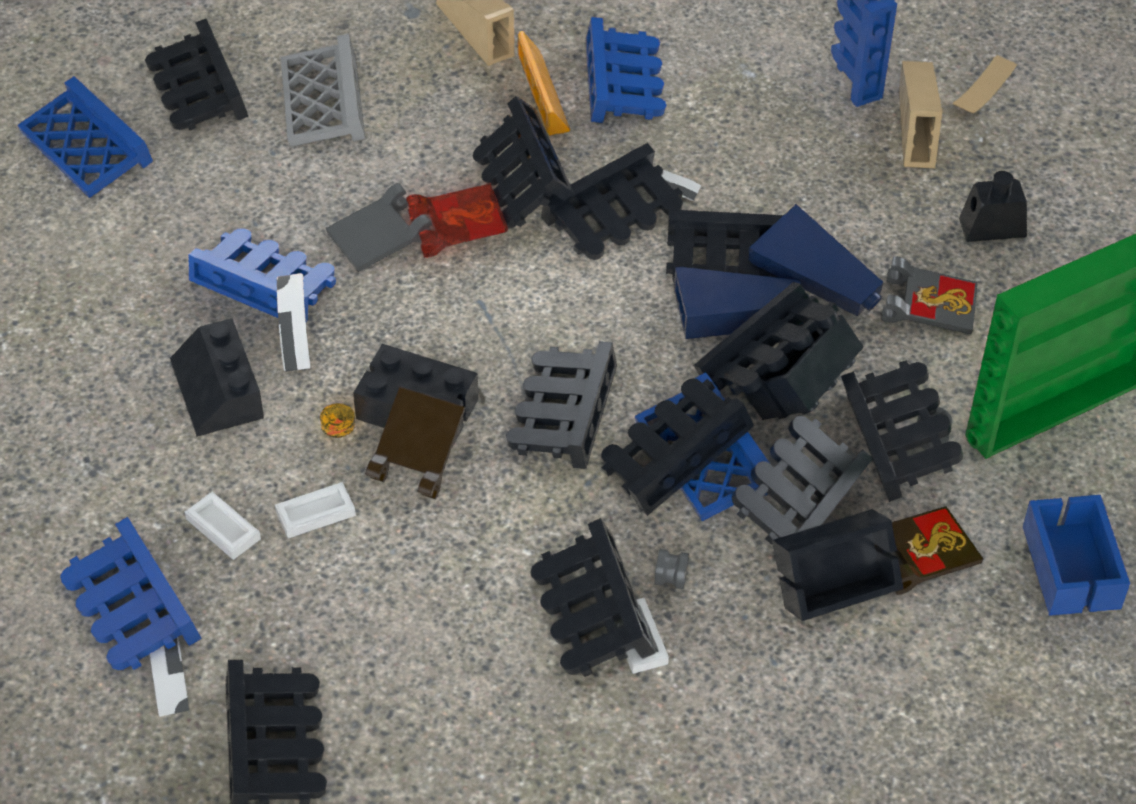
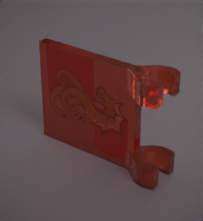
M491 183L434 197H425L419 194L406 197L409 207L407 210L411 222L420 215L426 214L427 216L429 214L435 231L425 230L419 233L422 243L420 247L424 258L437 255L447 246L508 232V226Z

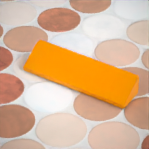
M520 31L518 34V57L547 134L555 135L569 132V124L543 56L524 31Z

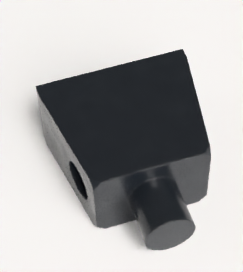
M998 171L994 174L993 181H981L973 184L959 217L966 242L1027 237V201L1020 181L1014 179L1011 173Z

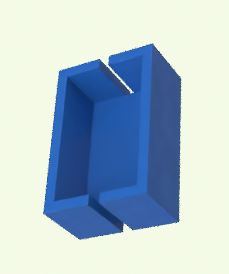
M1101 494L1069 497L1061 525L1057 524L1063 507L1062 498L1029 501L1022 527L1049 616L1082 613L1084 606L1088 607L1089 612L1122 609L1130 581Z

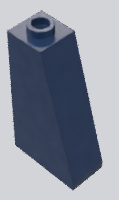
M797 204L750 246L748 260L752 264L780 278L800 280L804 290L828 302H833L838 307L856 316L865 309L871 311L882 299L880 293L884 282Z
M686 267L675 268L674 293L685 339L730 335L791 283L801 284L800 280Z

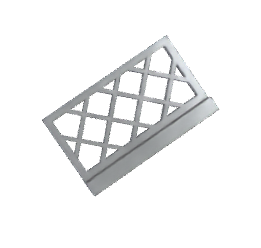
M349 34L337 36V45L281 57L287 139L290 147L351 134L353 141L366 139L357 61ZM335 56L327 66L320 63L325 58ZM304 64L298 72L289 69V66ZM313 69L320 71L314 79L306 77ZM328 76L336 78L330 86L322 84ZM299 82L307 85L300 93L292 90ZM315 89L323 92L316 100L308 97ZM331 96L338 99L332 107L324 105ZM301 103L309 106L301 114L294 111ZM317 110L325 113L318 121L310 119ZM333 117L342 121L341 125L326 126ZM303 124L311 127L307 132L295 134Z

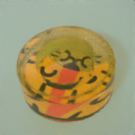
M341 403L325 407L320 414L321 429L327 436L333 438L349 435L355 428L354 411L348 405Z

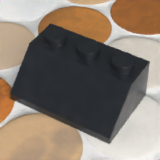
M233 318L198 327L170 357V362L196 436L263 419L264 414L260 390Z

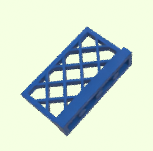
M75 76L64 82L67 88L64 93L17 125L20 132L89 198L136 164H139L144 169L153 162L145 141ZM67 103L72 106L71 114H57L58 110ZM69 122L67 131H53L55 123ZM76 122H90L88 130H74ZM39 123H47L46 131L32 132L30 130ZM107 138L106 147H92L93 139ZM65 139L63 148H49L51 140ZM72 139H86L84 147L70 148ZM104 155L102 164L88 165L90 156ZM111 155H125L127 157L118 164H109ZM82 156L81 164L67 165L68 157ZM86 173H100L99 178L88 185L84 182Z
M706 372L695 378L702 383L707 379L713 383ZM713 383L715 387L713 392L724 401L725 398ZM681 392L667 400L672 401L676 405L685 397ZM656 405L635 415L636 423L642 422L649 426L647 422L657 418L655 414ZM698 409L696 415L687 414L696 423L703 418V413ZM668 428L659 435L667 443L668 440L676 441L678 439ZM749 432L725 450L732 454L730 464L712 461L701 471L699 480L691 479L680 488L701 521L734 505L732 493L737 488L729 486L733 474L748 477L751 482L748 486L755 491L759 487L751 478V470L759 462H770ZM708 470L725 472L726 476L723 485L705 482ZM702 490L720 493L718 500L706 507H703L699 497Z

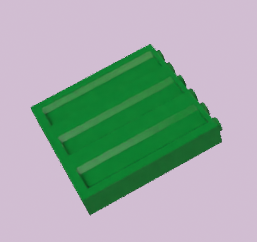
M1136 233L997 294L965 433L971 447L977 449L985 459L1136 389Z

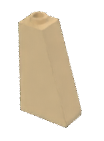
M436 0L437 6L488 66L514 56V9L503 0Z
M902 61L899 98L903 166L935 168L942 107L933 62Z

